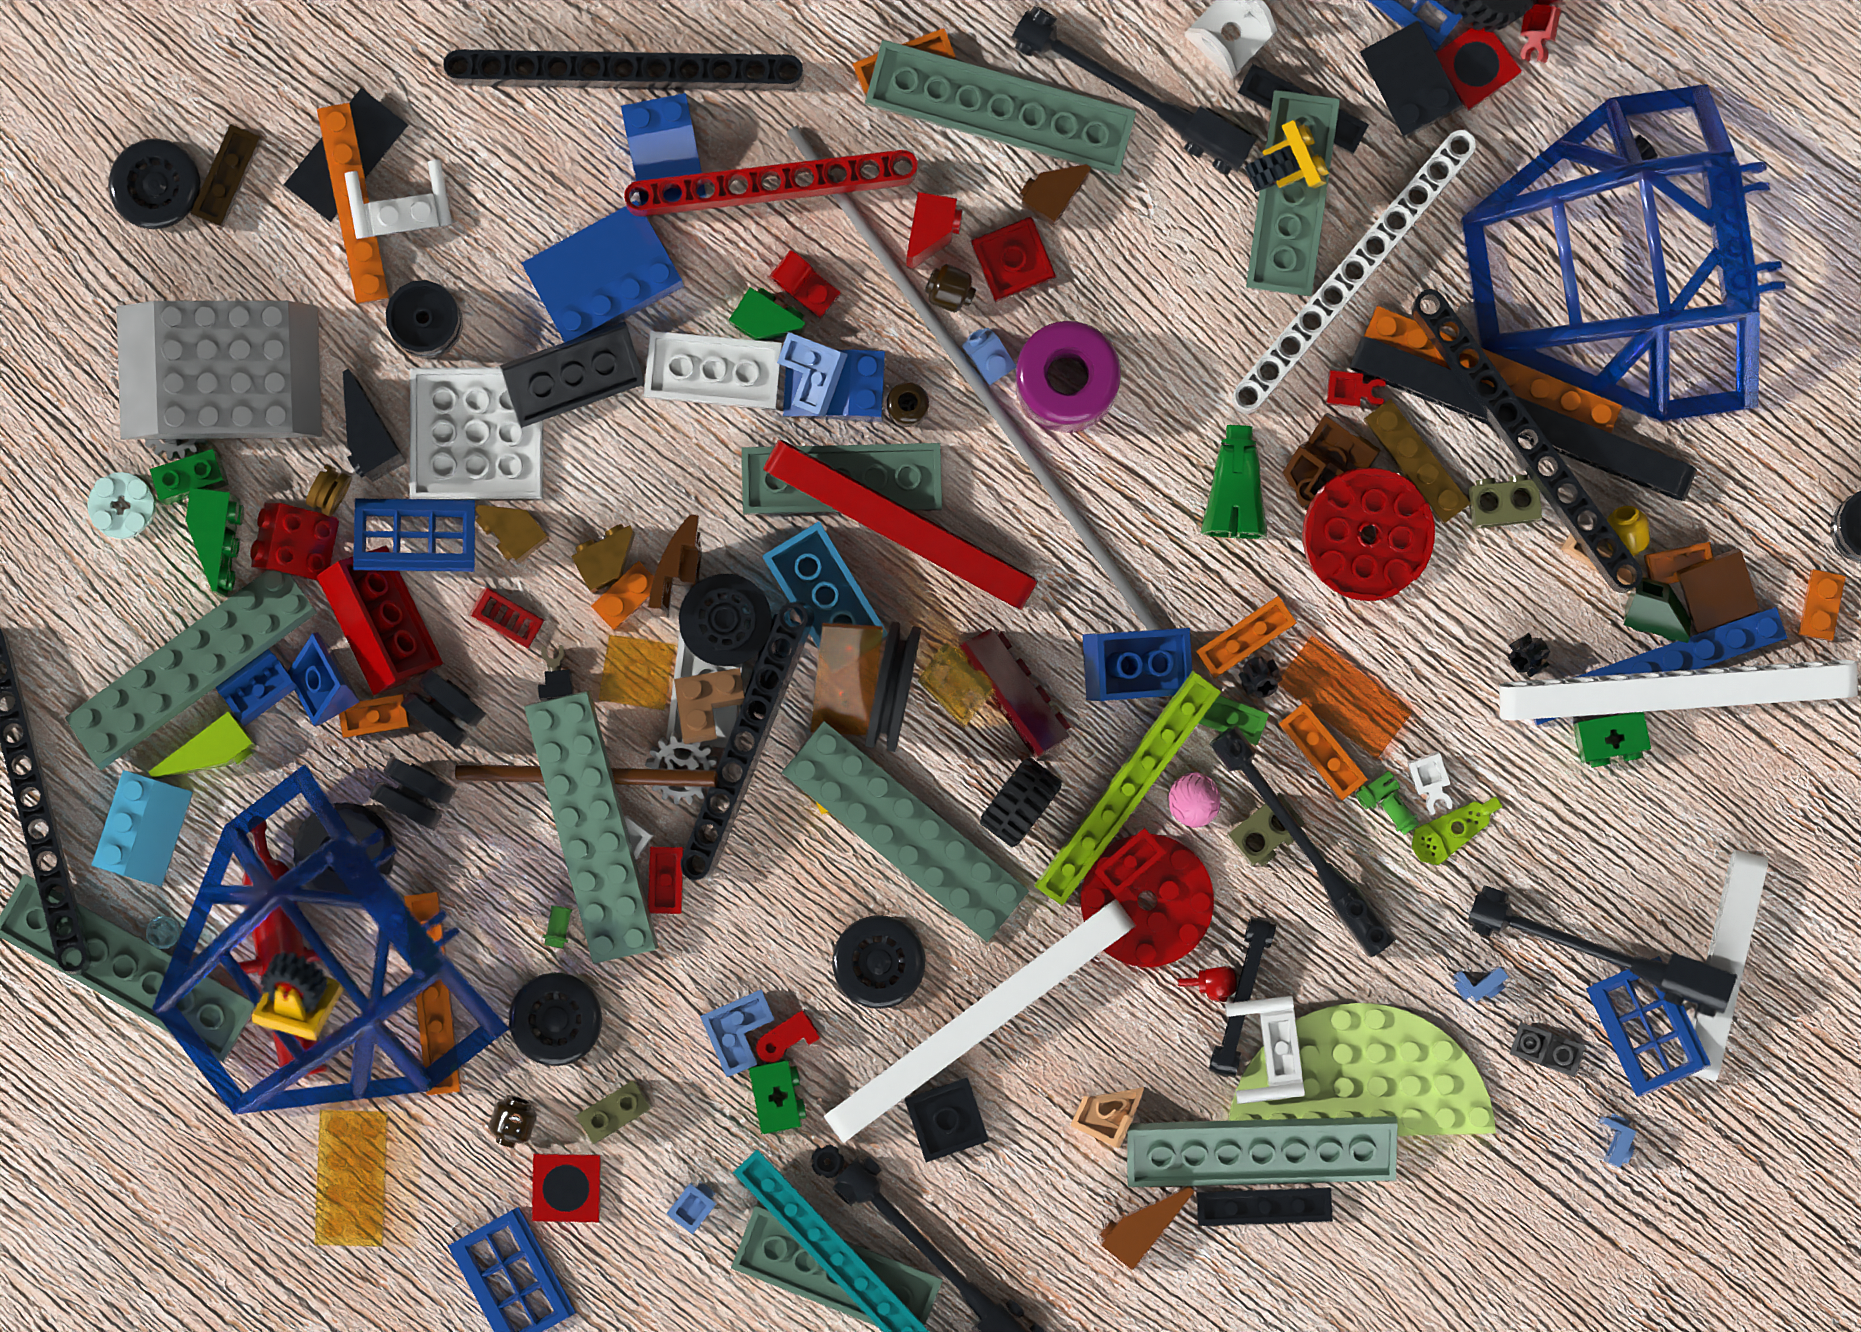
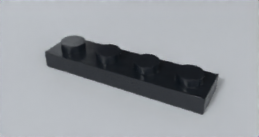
M1252 64L1237 92L1238 95L1270 112L1274 90L1312 95L1255 64ZM1339 109L1334 145L1354 155L1369 124Z
M1331 1187L1196 1192L1197 1226L1333 1221Z

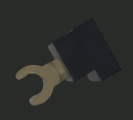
M559 645V655L552 659L548 657L547 648L543 646L541 654L547 663L548 671H545L546 685H538L539 699L546 701L574 694L572 672L570 669L561 670V662L565 658L564 647Z

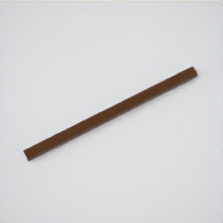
M457 764L455 767V778L457 781L544 783L540 766ZM611 768L615 785L716 787L718 783L717 770Z

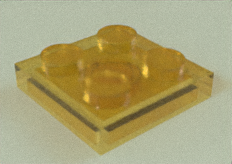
M609 634L598 700L665 711L675 645Z

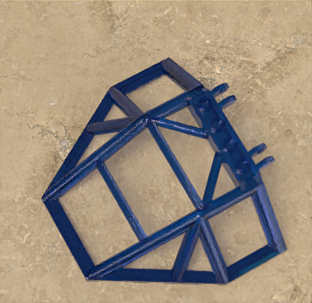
M1708 84L1609 98L1461 218L1479 345L1482 349L1620 404L1623 409L1639 413L1657 423L1758 408L1760 294L1786 290L1785 281H1772L1759 285L1757 277L1759 273H1773L1783 269L1782 261L1755 264L1745 195L1770 191L1769 182H1756L1743 186L1741 175L1758 174L1766 171V162L1740 165ZM1691 107L1709 151L1642 160L1626 116ZM1604 124H1607L1617 155L1581 143ZM1562 159L1601 171L1519 195ZM1702 173L1707 208L1666 178ZM1638 182L1659 313L1583 322L1564 203ZM1653 186L1709 226L1713 242V249L1672 304ZM1552 207L1569 324L1500 333L1483 227ZM1716 267L1722 304L1685 309ZM1737 322L1736 391L1670 400V332ZM1632 337L1597 375L1536 351L1539 348ZM1647 350L1649 398L1616 384Z
M306 764L224 826L152 1006L153 1011L233 1115L430 1091L510 1029L441 949L461 933L457 926L447 930L437 941L429 934L428 931L445 920V917L448 916L447 913L441 910L422 925L379 869L380 865L398 852L394 845L387 847L379 856L372 860L365 850L382 839L385 835L383 830L379 828L359 843ZM301 793L331 839L275 881L247 834ZM233 853L254 886L221 884ZM331 865L353 895L303 889L301 887ZM294 901L366 910L378 926V935L369 999ZM213 904L248 906L191 961ZM279 905L362 1013L306 1051L293 1034L271 1028L294 1059L243 1093L176 1004L221 962L256 1008L263 995L230 952ZM391 943L414 973L383 996ZM440 979L480 1024V1027L426 1068L384 1021ZM355 1042L350 1083L284 1090ZM375 1044L405 1076L371 1080Z

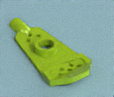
M1495 796L1483 804L1474 801L1414 829L1411 848L1420 862L1438 866L1489 824L1490 815L1502 808V805ZM1456 821L1463 824L1464 830L1461 834H1455L1451 830L1452 824Z

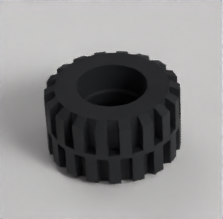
M1449 0V3L1454 2L1456 6L1452 9L1456 15L1460 13L1463 16L1462 22L1466 25L1471 22L1473 23V29L1479 31L1484 28L1485 32L1505 28L1525 15L1534 5L1532 0Z
M1031 757L1023 760L981 815L980 824L1011 848L1019 845L1061 789L1062 780Z

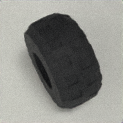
M348 802L330 804L310 814L298 829L299 831L293 845L294 865L302 882L321 898L340 903L362 900L379 890L391 874L395 856L393 836L385 822L367 807ZM350 832L361 842L363 848L362 858L358 866L352 871L338 873L328 864L326 848L330 840L337 834Z

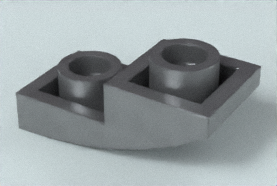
M1520 1022L1510 1054L1576 1078L1586 1046Z

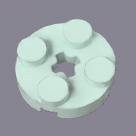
M117 472L102 477L95 482L89 494L87 508L94 527L105 535L115 539H130L139 535L146 526L151 524L156 512V501L151 489L140 478L130 473ZM119 497H124L125 502L130 503V509H124L123 515H118V510L113 508L114 502H118Z

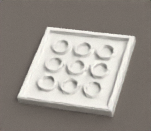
M500 367L410 368V499L543 500V420L520 428Z

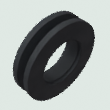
M891 622L865 745L867 747L874 748L880 733L887 734V751L896 752L911 685L921 627L913 626L906 641L900 639V623Z

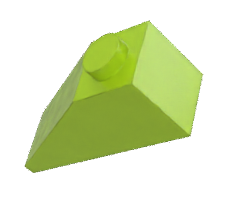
M228 711L148 773L152 778L161 779L228 766L234 762L240 765L254 754L251 749L257 746V744L234 713Z

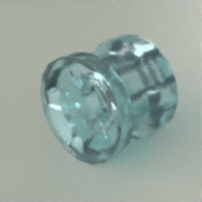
M158 916L148 924L146 935L150 944L155 948L173 949L183 940L184 929L176 918Z

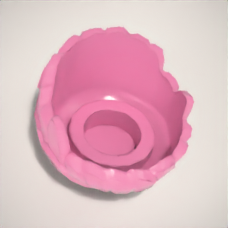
M1185 773L1172 784L1169 791L1170 812L1177 821L1191 828L1209 824L1218 815L1221 806V797L1216 786L1217 784L1212 778L1202 773Z

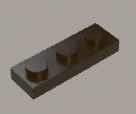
M229 125L190 213L192 216L223 229L262 141L260 136L235 125Z

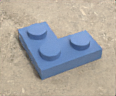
M788 332L777 363L803 373L792 405L825 417L848 354Z
M762 989L700 1016L726 1078L758 1064L745 1033L775 1020Z

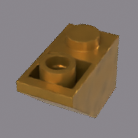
M479 505L475 508L480 515L475 521L487 536L491 532L497 536L501 542L496 547L507 561L514 558L518 563H521L550 540L527 510Z
M623 524L614 526L605 532L606 538L596 543L591 539L575 548L577 553L571 557L592 594L618 581L622 577L635 537V533L630 525L625 528Z

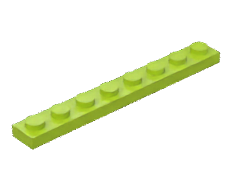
M1194 671L1191 672L1034 884L1037 889L1059 905L1063 906L1219 696L1220 690Z

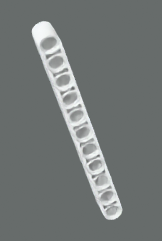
M1457 130L1447 137L1242 379L1232 395L1233 407L1238 412L1251 414L1263 404L1467 163L1476 146L1475 139L1471 133L1466 130ZM1456 140L1462 141L1467 147V153L1463 155L1454 153L1451 143ZM1435 165L1443 167L1446 172V178L1441 180L1433 178L1430 174V167ZM1413 190L1422 192L1425 196V202L1420 205L1412 203L1408 196L1409 192ZM1398 215L1403 219L1404 227L1399 230L1391 228L1388 225V217ZM1370 240L1379 241L1383 246V252L1378 255L1371 254L1367 250L1366 243ZM1348 265L1358 266L1362 271V277L1357 280L1348 278L1345 273V267ZM1327 290L1337 291L1340 294L1341 302L1336 305L1327 303L1324 299V292ZM1306 315L1316 316L1319 319L1320 327L1315 330L1307 329L1303 325V317ZM1284 340L1295 341L1299 347L1298 353L1294 355L1284 353L1281 343ZM1263 365L1274 366L1278 373L1277 378L1274 380L1264 379L1261 376L1260 368ZM1242 390L1253 391L1257 398L1256 403L1253 405L1243 404L1239 399V393Z
M1828 660L1514 681L1499 684L1500 718L1504 720L1850 698L1858 695L1857 661Z
M1117 899L1113 900L823 1117L842 1143L846 1142L1136 925Z

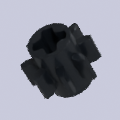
M1527 633L1509 645L1513 651L1508 659L1517 673L1527 672V675L1532 677L1550 665L1546 659L1551 652L1542 638H1532L1530 633Z
M1254 657L1248 660L1243 666V672L1238 675L1246 694L1250 695L1254 692L1258 698L1272 695L1278 688V682L1282 681V677L1279 674L1280 670L1275 660L1272 659L1266 662L1263 657Z

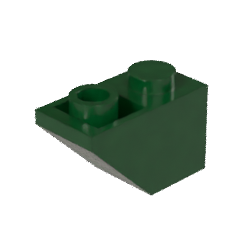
M1642 577L1638 586L1631 590L1626 603L1624 626L1631 627L1639 632L1646 631L1660 635L1671 641L1678 640L1688 643L1691 619L1669 584Z

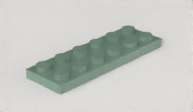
M1274 90L1266 149L1287 139L1281 125L1292 120L1298 121L1301 125H1308L1315 140V144L1311 145L1314 155L1322 156L1330 172L1340 99ZM1329 174L1324 176L1327 183L1317 188L1309 187L1304 177L1282 188H1278L1277 184L1260 190L1246 288L1312 296Z
M940 443L795 446L912 511L942 510ZM741 447L743 515L841 513L766 472L763 467L774 447Z
M755 1205L731 1269L877 1326L767 1209ZM844 1240L925 1326L943 1279Z

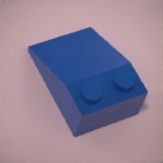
M686 93L621 106L636 181L702 173ZM704 184L698 187L696 191L698 196L707 197ZM670 188L665 191L664 198L669 202H675L680 199L682 192L677 188ZM639 192L642 206L647 203L649 196L644 192Z
M838 350L848 355L825 417L792 405L803 373L786 367L783 417L882 422L885 351Z
M1190 628L1082 634L1086 700L1109 701L1174 696L1192 672Z

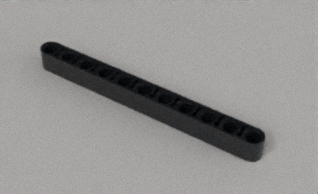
M453 50L446 55L443 62L444 70L450 81L460 86L790 91L800 87L804 79L801 61L793 55ZM458 61L467 62L468 68L463 74L452 73L451 70L454 63ZM493 61L499 62L501 69L498 73L488 75L484 72L485 66ZM523 62L534 64V69L529 75L523 76L517 73L519 65ZM561 62L567 65L566 72L561 76H554L550 73V69L555 63ZM589 63H596L600 66L599 72L591 77L583 74V68ZM627 63L633 66L632 73L627 77H620L615 73L617 67L621 64ZM654 64H662L666 67V71L661 77L655 78L648 74L650 67ZM692 64L699 68L698 74L693 78H686L681 74L682 69L686 65ZM720 65H727L732 69V72L727 78L721 79L714 75L715 69ZM755 65L764 68L765 73L759 79H752L747 75L750 67ZM786 66H793L797 69L798 73L793 79L787 80L780 76V71Z
M1434 289L1422 291L1416 297L1411 307L1412 315L1610 588L1618 593H1627L1637 587L1642 580V569L1443 295ZM1431 300L1436 305V312L1433 314L1424 313L1420 307V301ZM1443 326L1451 327L1456 333V339L1453 341L1444 340L1440 335V328ZM1460 354H1471L1475 359V366L1472 368L1464 367L1459 361ZM1481 380L1491 381L1495 387L1494 394L1486 395L1482 393L1479 388V382ZM1508 407L1513 410L1514 421H1503L1499 416V408ZM1519 435H1530L1534 440V447L1531 449L1523 448L1518 442ZM1546 460L1550 462L1554 468L1553 475L1545 476L1541 474L1538 469L1539 461ZM1566 487L1572 491L1573 501L1571 503H1564L1559 499V488ZM1580 514L1588 515L1592 519L1593 527L1591 530H1584L1579 526L1578 516ZM1600 541L1608 542L1613 549L1611 557H1603L1599 554L1597 545ZM1625 568L1631 572V584L1625 585L1618 580V569Z
M1360 338L1349 369L1356 373H1362L1363 376L1373 380L1381 379L1390 387L1493 427L1452 370L1372 338ZM1479 382V388L1482 393L1486 395L1494 394L1495 387ZM1516 396L1557 453L1679 501L1686 500L1697 472L1695 467ZM1508 407L1499 408V416L1503 421H1514L1513 410ZM1519 435V438L1534 443L1530 435Z
M0 628V664L7 666L6 674L0 678V701L5 696L11 695L15 697V704L12 709L8 711L0 710V745L56 961L59 967L68 974L81 975L89 969L91 955L9 640L5 632ZM15 727L22 728L23 737L21 740L15 743L9 742V731ZM22 759H30L32 762L30 771L23 775L17 774V763ZM30 791H39V802L34 806H26L24 803L25 795ZM41 822L47 823L48 832L45 837L34 838L32 833L34 826ZM48 854L55 855L57 858L56 866L49 871L42 870L41 861L44 856ZM56 886L64 887L65 896L62 901L52 903L49 899L50 891ZM65 918L72 919V931L67 935H60L57 931L58 923ZM74 950L80 951L82 954L81 963L76 967H68L66 957L69 952Z

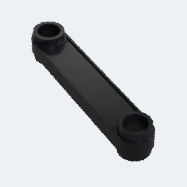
M1250 916L1244 936V942L1249 943L1233 1003L1250 1001L1264 947L1270 949L1277 923L1271 922L1270 919ZM1246 1015L1229 1017L1222 1045H1215L1209 1071L1226 1078L1228 1076L1235 1078L1242 1052L1236 1051Z

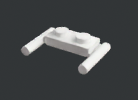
M441 160L428 161L433 193L375 201L363 204L358 171L344 173L356 239L452 225Z
M1292 996L1226 1003L1227 1017L1260 1013L1269 1087L1236 1091L1237 1104L1305 1096Z

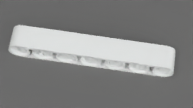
M1736 849L1731 855L1705 964L1738 976L1724 1014L1716 1012L1715 1018H1712L1694 1010L1692 1025L1711 1066L1690 1076L1714 1082L1719 1076L1767 873L1768 857ZM1685 1053L1682 1064L1689 1062Z

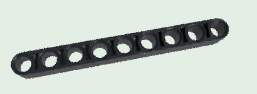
M805 602L787 603L782 606L778 613L718 765L717 786L710 787L681 859V871L684 876L691 880L706 878L713 874L717 868L814 623V611ZM795 607L799 608L803 613V621L799 626L792 624L789 617L790 612ZM781 639H786L791 645V652L787 657L781 656L778 652L777 646ZM769 670H774L778 674L779 682L775 688L769 687L765 681L766 673ZM757 701L763 702L766 706V715L762 719L757 718L753 713V706ZM744 732H749L754 737V745L750 750H747L741 744V736ZM732 763H737L742 769V776L738 781L732 779L729 775V767ZM719 794H724L729 799L730 805L727 811H722L717 806L716 801ZM708 824L714 826L717 830L718 835L714 842H710L705 837L704 831ZM695 855L702 857L705 861V869L702 873L697 872L693 868L692 861Z

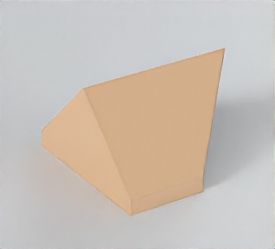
M1145 1087L1092 1097L1084 1095L1070 1126L1119 1149L1134 1118Z

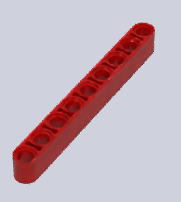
M897 150L632 182L627 186L624 192V199L627 209L631 214L643 217L908 185L915 180L918 162L911 152ZM906 161L911 165L912 170L906 175H900L895 172L894 165L897 162ZM866 165H873L879 170V174L875 178L867 179L860 171ZM833 169H841L846 173V178L842 182L835 183L828 178V174ZM800 173H808L814 180L809 186L804 187L798 185L795 182V178ZM773 176L778 178L781 184L775 190H767L762 186L763 180ZM742 180L748 185V188L742 194H734L729 189L731 183ZM703 184H709L713 186L715 192L711 197L702 198L696 193L698 187ZM670 188H677L682 192L679 200L669 202L664 198L665 191ZM637 192H644L649 196V199L644 205L636 206L631 202V197Z
M778 439L763 467L766 472L1017 609L1023 610L1038 583L1037 579L783 440Z

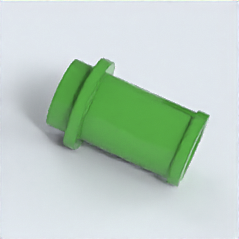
M1390 771L1385 772L1384 775L1367 786L1361 785L1359 787V791L1355 795L1364 809L1376 808L1377 802L1400 789L1397 780H1394L1387 786H1383L1394 777Z
M1394 792L1379 804L1397 826L1395 830L1397 832L1401 831L1403 835H1406L1420 824L1416 819L1418 815L1411 813L1397 792Z
M551 905L547 932L542 935V938H545L544 945L563 949L564 944L568 943L569 939H566L572 909Z

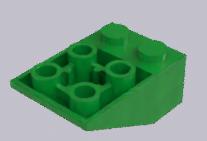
M190 488L186 524L211 591L223 598H228V590L233 591L236 574L235 571H231L233 558H237L239 554L240 539L235 537L237 525H242L244 506L240 505V499L230 492Z

